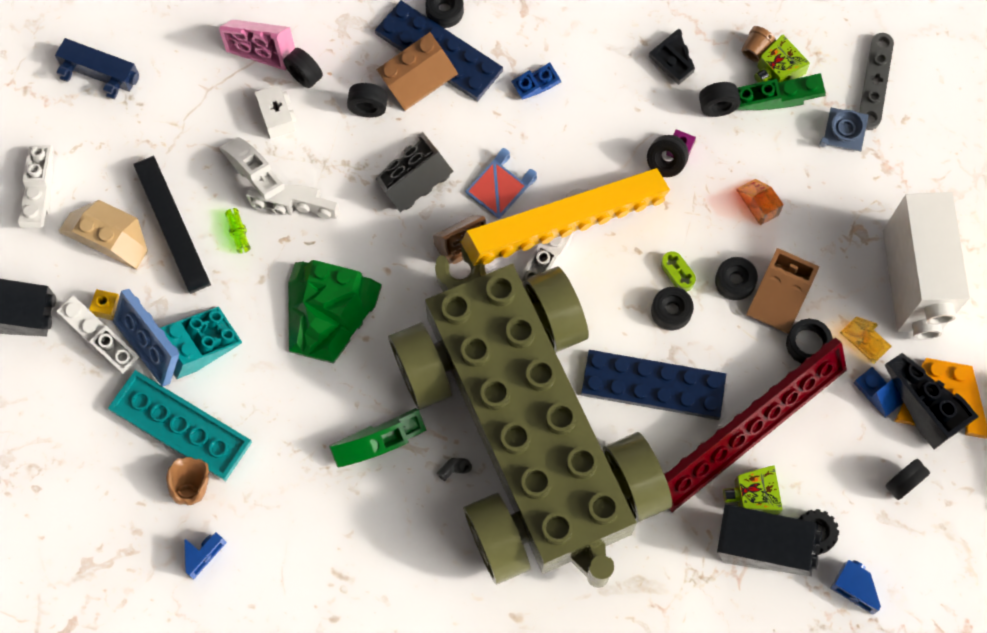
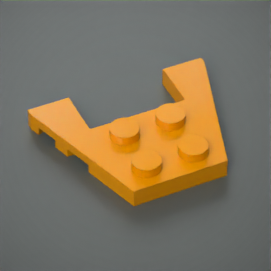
M925 358L921 367L925 369L926 374L933 380H940L944 383V388L955 395L957 393L963 397L979 416L966 426L965 435L986 439L987 422L973 366ZM903 402L899 413L896 415L895 422L916 426Z

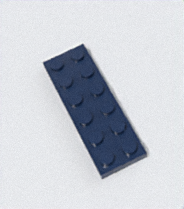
M400 0L375 29V34L402 52L431 32L458 72V75L449 80L448 83L478 102L503 72V66Z
M589 350L581 396L720 420L727 373Z

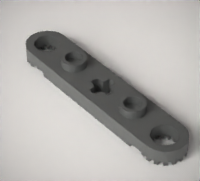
M878 33L871 41L859 113L871 114V116L875 117V122H867V130L876 129L882 120L894 46L893 38L887 33ZM884 40L888 46L882 48L877 44V41ZM874 78H878V85L874 84Z

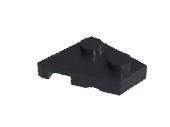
M677 29L649 52V58L678 85L694 73L695 67L692 59L689 57V50L687 45L684 44L680 29Z

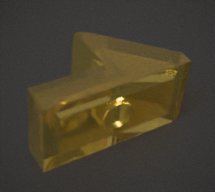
M856 316L840 333L875 364L892 346L875 331L878 326L877 323Z

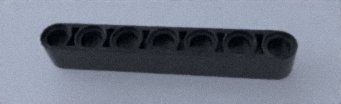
M153 155L134 163V168L189 293L192 294L211 286L155 156Z

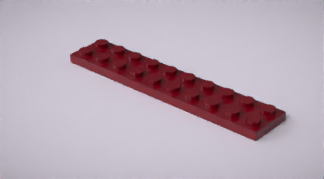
M835 337L829 343H825L819 351L806 358L798 368L789 372L783 380L773 385L767 393L754 400L747 409L737 414L726 426L718 429L711 438L701 443L690 455L682 458L669 472H665L664 475L672 498V507L669 510L673 513L846 372L847 368L842 342Z

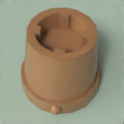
M753 26L741 51L748 59L759 62L761 55L776 41V38L765 28Z

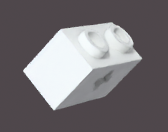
M279 84L255 92L270 139L294 132L295 127L293 123L297 122L294 110L288 109L287 104L291 103L287 91L282 92Z

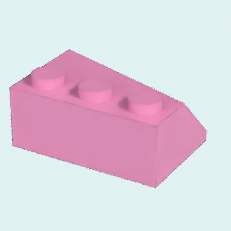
M231 20L219 28L226 52L286 71L283 60L295 49L290 27Z

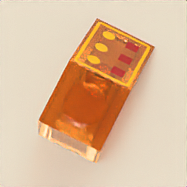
M754 179L736 190L760 226L780 215L784 204L771 186Z

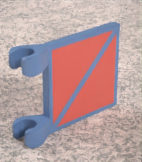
M502 148L491 164L465 191L466 194L498 219L537 180V173L533 169H529L522 180H520L502 166L510 159V152L506 148Z

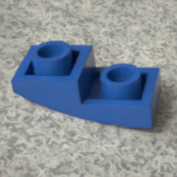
M549 62L533 73L530 70L511 82L523 100L560 84L561 79Z

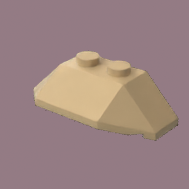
M101 200L70 212L59 229V233L136 270L148 252L138 218Z

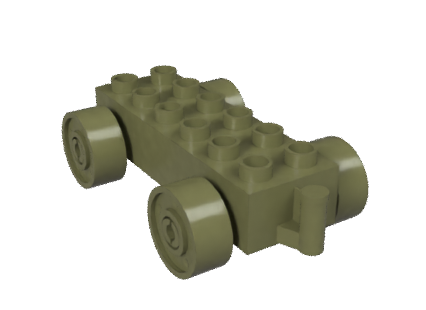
M463 247L461 250L462 259L469 264L471 272L464 279H456L449 272L450 265L448 259L441 255L436 260L435 273L437 282L443 292L425 299L427 320L437 342L433 344L422 322L388 336L403 380L418 410L452 397L451 387L446 372L451 371L515 512L510 515L498 492L463 507L468 526L493 582L498 585L531 570L524 544L529 543L542 574L572 562L587 577L590 585L597 588L603 587L614 572V562L611 557L606 556V546L632 535L638 522L672 507L671 493L659 461L647 440L639 432L603 446L602 451L556 355L557 352L589 338L588 326L580 301L570 280L559 266L525 279L523 286L513 264L486 274L485 265L481 263L473 266Z

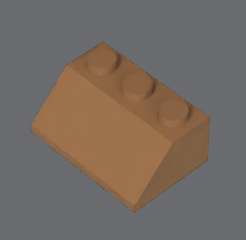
M431 32L376 69L404 111L458 75V72Z

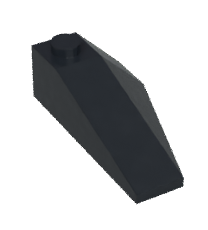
M901 353L885 364L917 429L934 450L979 417L963 397L957 393L954 395L945 389L944 383L940 380H933L926 374L924 368L905 354Z

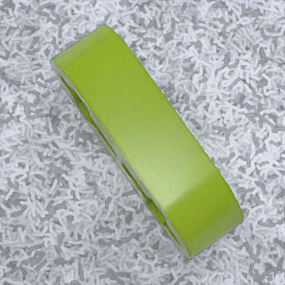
M675 251L667 252L661 262L663 271L675 287L681 288L686 292L690 291L696 281L695 274L679 253ZM668 259L671 261L676 260L675 267L672 264L667 265ZM681 275L684 279L689 278L688 284L686 282H680L682 278Z

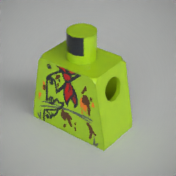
M781 35L761 55L757 65L760 71L754 77L757 83L777 79L778 82L796 79L806 74L810 62L784 35Z
M775 465L738 475L734 480L735 488L723 489L725 503L738 502L739 507L779 515L783 510Z

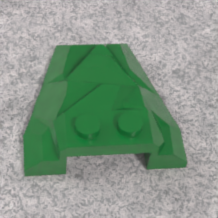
M311 260L309 263L304 261L295 262L288 282L289 352L334 364L351 341L350 338L354 332L363 325L365 317L376 307L382 284L371 278L363 277L359 271L317 260Z

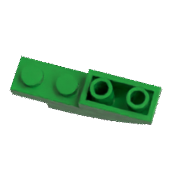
M821 73L782 82L773 79L737 87L741 101L738 110L788 108L804 105L805 100L826 96Z
M414 408L376 427L369 426L329 445L336 466L339 468L397 449L408 444V439L427 430L420 411Z

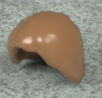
M192 457L176 459L167 471L166 482L169 495L175 503L194 505L203 499L209 480L208 464L201 459H194Z

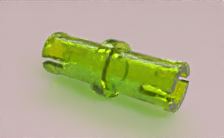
M233 208L234 214H232L231 209H228L225 212V216L230 227L228 230L229 234L234 239L237 253L242 254V248H244L246 253L251 249L246 236V226L242 224L237 208Z

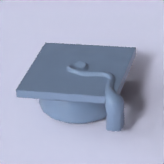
M831 107L825 135L822 137L819 145L821 147L829 145L861 152L869 115L853 110Z

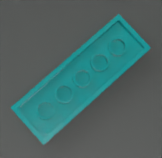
M136 370L108 407L117 416L184 457L203 460L208 464L209 472L225 482L252 444L251 439Z

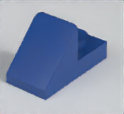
M873 367L853 382L885 418L903 404L902 398L892 379L887 383Z
M215 532L203 540L201 543L202 548L198 550L185 539L186 573L192 579H195L227 542Z

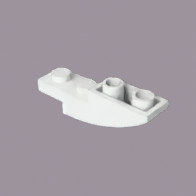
M237 137L219 147L220 151L243 178L246 177L265 200L284 190L283 183L271 170L270 164L244 139Z
M51 145L29 146L22 180L25 188L18 220L21 228L43 227L45 214H49L53 172Z
M283 184L284 190L267 200L256 189L249 190L246 194L249 203L254 208L261 210L264 208L270 209L278 215L288 214L292 216L294 208L302 213H316L324 219H337L340 212L337 202L321 198L319 189L309 186Z
M574 232L564 238L561 236L554 238L547 244H538L520 276L523 286L525 279L556 267L569 246Z
M74 295L56 311L85 341L122 374L140 358Z

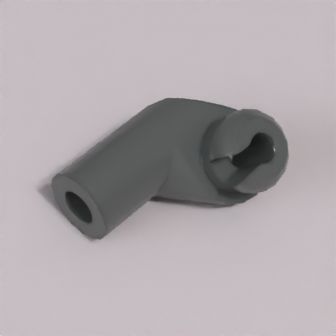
M451 458L436 474L443 481H446L452 473H469L472 470V464L465 458Z

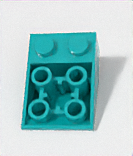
M219 306L160 328L179 352L178 361L173 373L176 379L199 371L242 344L241 339Z

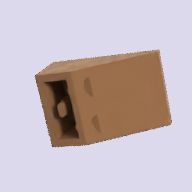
M472 215L433 235L434 245L439 254L445 256L449 264L461 262L463 260L461 241L466 231L486 225V218L484 216Z
M777 248L746 315L789 334L820 266Z

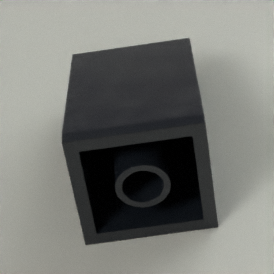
M0 279V334L47 337L48 329L52 327L51 310L56 304V296L52 290L46 285Z
M725 504L717 553L726 564L812 577V571L817 570L818 555H815L816 545L820 546L822 531H818V526L815 522Z

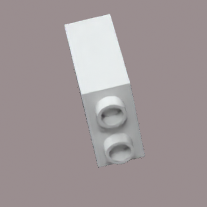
M953 192L905 194L882 231L897 332L913 331L914 339L929 340L940 337L942 330L949 322L956 319V314L970 299Z

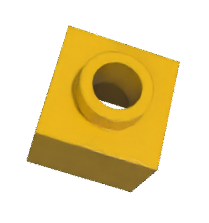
M96 289L89 310L96 317L113 320L119 295Z

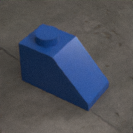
M848 560L841 567L830 589L873 615L880 610L881 605L872 575L869 571L865 570L866 567L856 560Z

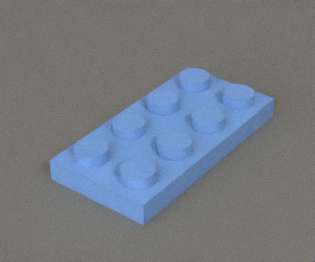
M130 289L122 290L113 323L162 387L169 385L178 361V349L171 344L165 332L153 320L152 315L141 305L139 298Z

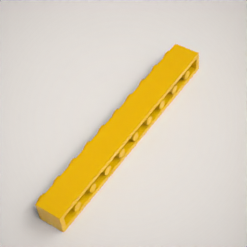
M655 168L467 230L461 244L473 266L481 263L486 265L495 258L501 256L506 258L516 251H527L536 244H547L559 236L564 238L574 231H585L594 224L599 223V225H602L612 218H622L629 212H640L647 206L660 205L665 201V196L670 191V188L659 170Z

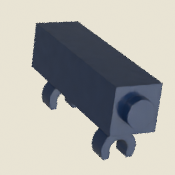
M64 38L55 54L60 64L56 72L61 75L60 80L69 82L72 72H78L106 83L103 91L107 92L106 97L111 99L116 98L119 88L130 92L133 85H136L139 80V72L134 63Z

